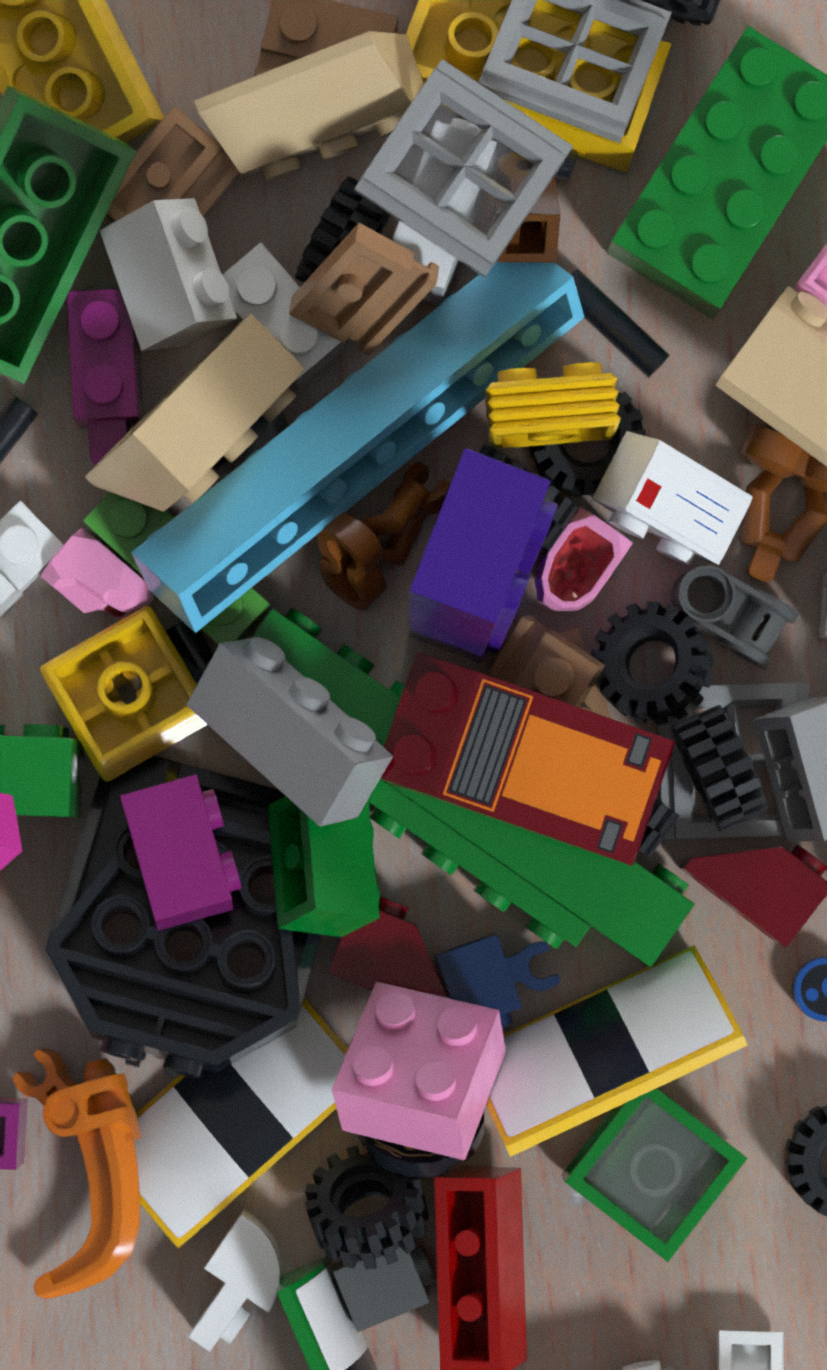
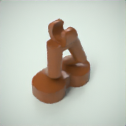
M750 424L741 452L751 463L763 471L746 487V493L753 496V499L742 519L739 540L741 543L754 548L746 568V574L755 580L770 582L774 578L780 559L782 558L790 562L800 561L804 552L827 522V502L825 494H827V466L783 434L762 426ZM796 476L804 485L806 509L781 535L769 530L771 494L784 478Z
M416 462L405 472L403 483L395 490L394 498L384 514L357 519L343 512L317 534L319 550L324 555L320 560L324 582L335 595L358 610L364 611L368 609L387 589L386 581L377 563L384 562L404 565L424 520L428 515L440 512L451 483L443 479L439 482L437 488L427 491L423 484L428 480L429 467L422 462ZM391 534L387 546H382L377 536Z

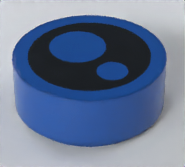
M827 957L814 958L804 963L796 972L792 982V995L797 1007L806 1016L822 1022H827Z

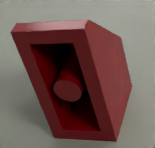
M796 845L791 853L783 847H769L686 858L679 867L779 946L786 948L827 896V881L821 877L826 871L827 866L799 845Z
M380 896L378 904L380 918L341 938L327 972L370 991L373 990L376 982H381L447 998L417 925L405 919L409 907Z

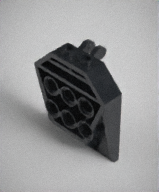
M155 755L111 781H104L100 776L45 952L91 1037L102 1041L101 1052L125 1059V1064L138 1068L148 1053L165 1058L162 1067L164 1075L177 1079L179 1074L200 1078L203 1069L218 1072L296 1028L322 935L278 929L276 902L262 904L256 901L249 891L251 882L258 876L265 874L273 875L268 805L285 796L280 790ZM197 774L201 792L214 789L224 827L212 831L219 854L232 852L242 889L230 892L233 910L157 931L141 870L130 866L125 860V854L128 848L133 845L120 795ZM117 914H129L140 923V930L132 941L117 944L108 940L104 935V926L107 921ZM190 931L201 939L203 947L194 959L178 961L166 952L168 939L176 932ZM241 948H252L262 955L265 966L262 972L255 977L249 979L240 978L229 969L228 960L231 954Z

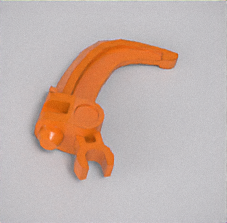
M49 1048L37 1049L33 1054L43 1064L46 1071V1077L42 1084H39L29 1072H17L12 1079L19 1092L27 1097L37 1098L43 1105V1119L45 1125L52 1133L60 1137L77 1136L89 1182L91 1227L81 1249L66 1262L38 1277L34 1283L36 1296L51 1299L75 1293L110 1278L132 1254L140 1226L139 1177L134 1140L140 1139L141 1135L135 1108L132 1106L127 1088L129 1086L125 1073L116 1074L115 1066L107 1058L86 1063L83 1073L85 1082L76 1084L67 1074L66 1065L60 1054Z

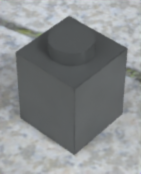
M422 1246L413 1249L409 1254L399 1247L395 1250L398 1261L390 1265L387 1264L385 1256L377 1257L376 1269L365 1270L363 1261L358 1258L355 1269L344 1267L342 1261L334 1264L333 1273L357 1333L430 1303L426 1286L435 1283L436 1278Z

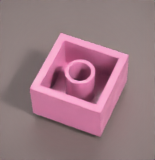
M376 982L332 1087L342 1130L465 1160L506 1054L499 1010Z

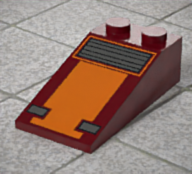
M417 652L384 748L393 755V758L380 779L391 785L633 866L675 741L486 674Z

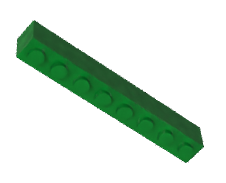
M292 607L285 617L272 608L252 638H264L280 647L285 654V660L304 677L310 678L324 686L330 694V700L349 717L355 718L369 726L375 733V740L384 747L405 686L396 680L391 688L387 689L369 676L375 665L345 644L341 646L337 653L316 639L322 628ZM389 784L649 967L653 966L695 905V903L683 896L689 884L660 864H657L651 873L636 862H634L633 866Z

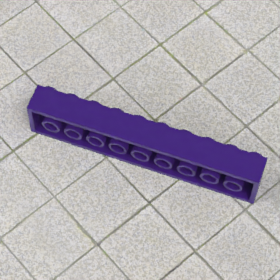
M468 448L464 449L409 590L410 637L479 664L485 650L496 655L498 654L516 615L531 576L529 574L544 543L558 504L544 499L551 482L550 480Z

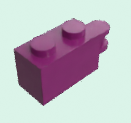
M120 289L69 291L67 295L73 420L80 428H88L89 455L94 465L130 431V426H134L143 417L140 345Z

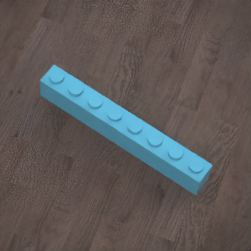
M496 262L485 278L479 274L455 294L448 296L439 307L409 331L399 335L389 347L359 371L350 374L339 387L310 410L300 414L294 423L264 447L250 454L244 463L214 487L208 489L193 504L164 527L150 534L144 543L131 553L148 589L195 633L320 533L336 517L347 511L484 400L486 389L491 383L498 381L497 372L523 368L584 318L574 277L552 262Z

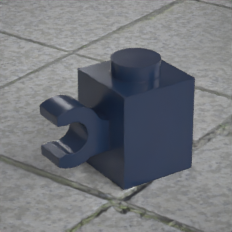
M494 933L436 953L450 998L499 1010L502 1028L513 1024L510 1012L522 1008L514 985L515 982L523 983L536 991L549 990L560 983L557 973L545 978H537L529 970V962L533 956L550 950L548 943L544 941L530 943L520 952L505 957L499 938Z

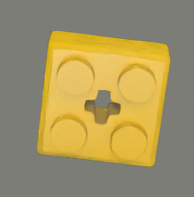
M598 362L576 363L563 366V375L554 378L537 379L535 368L502 370L497 372L498 381L491 383L486 389L485 406L487 407L486 419H488V444L495 449L610 440L615 435L621 417L617 415L620 404L616 402L619 391L615 389L618 378L612 373H603L602 363Z
M150 606L142 607L40 667V673L95 769L104 781L113 780L207 725L186 705L197 684ZM129 683L131 688L139 690L136 692L137 699L126 705L123 701H118L120 693L117 689L121 685Z

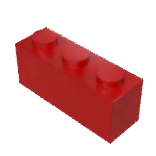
M460 1166L434 1177L440 1370H511L527 1361L521 1168Z

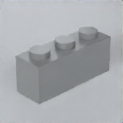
M253 637L220 643L186 704L319 827L358 818L393 758V755L375 740V733L369 726L344 713L330 700V694L324 686L310 678L304 677L285 660V654L280 647L264 638Z

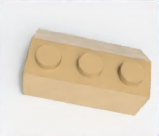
M368 31L196 99L194 103L198 114L240 174L263 173L265 181H272L301 170L298 159L320 151L324 160L358 148L356 137L377 129L380 137L389 136L424 84L407 34Z
M787 286L715 386L827 466V307L815 296L806 292L798 293L790 286Z
M250 313L202 356L84 477L95 487L163 512L183 496L193 504L219 478V475L212 469L215 463L222 456L230 463L233 462L258 437L250 428L262 415L269 423L292 402L296 395L288 387L299 377L305 368Z

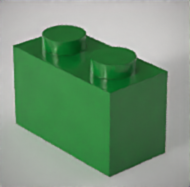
M286 796L268 805L278 929L343 937L379 919L378 904L380 892L376 883L373 853L374 830L370 821L369 800L366 802L358 818L320 827Z

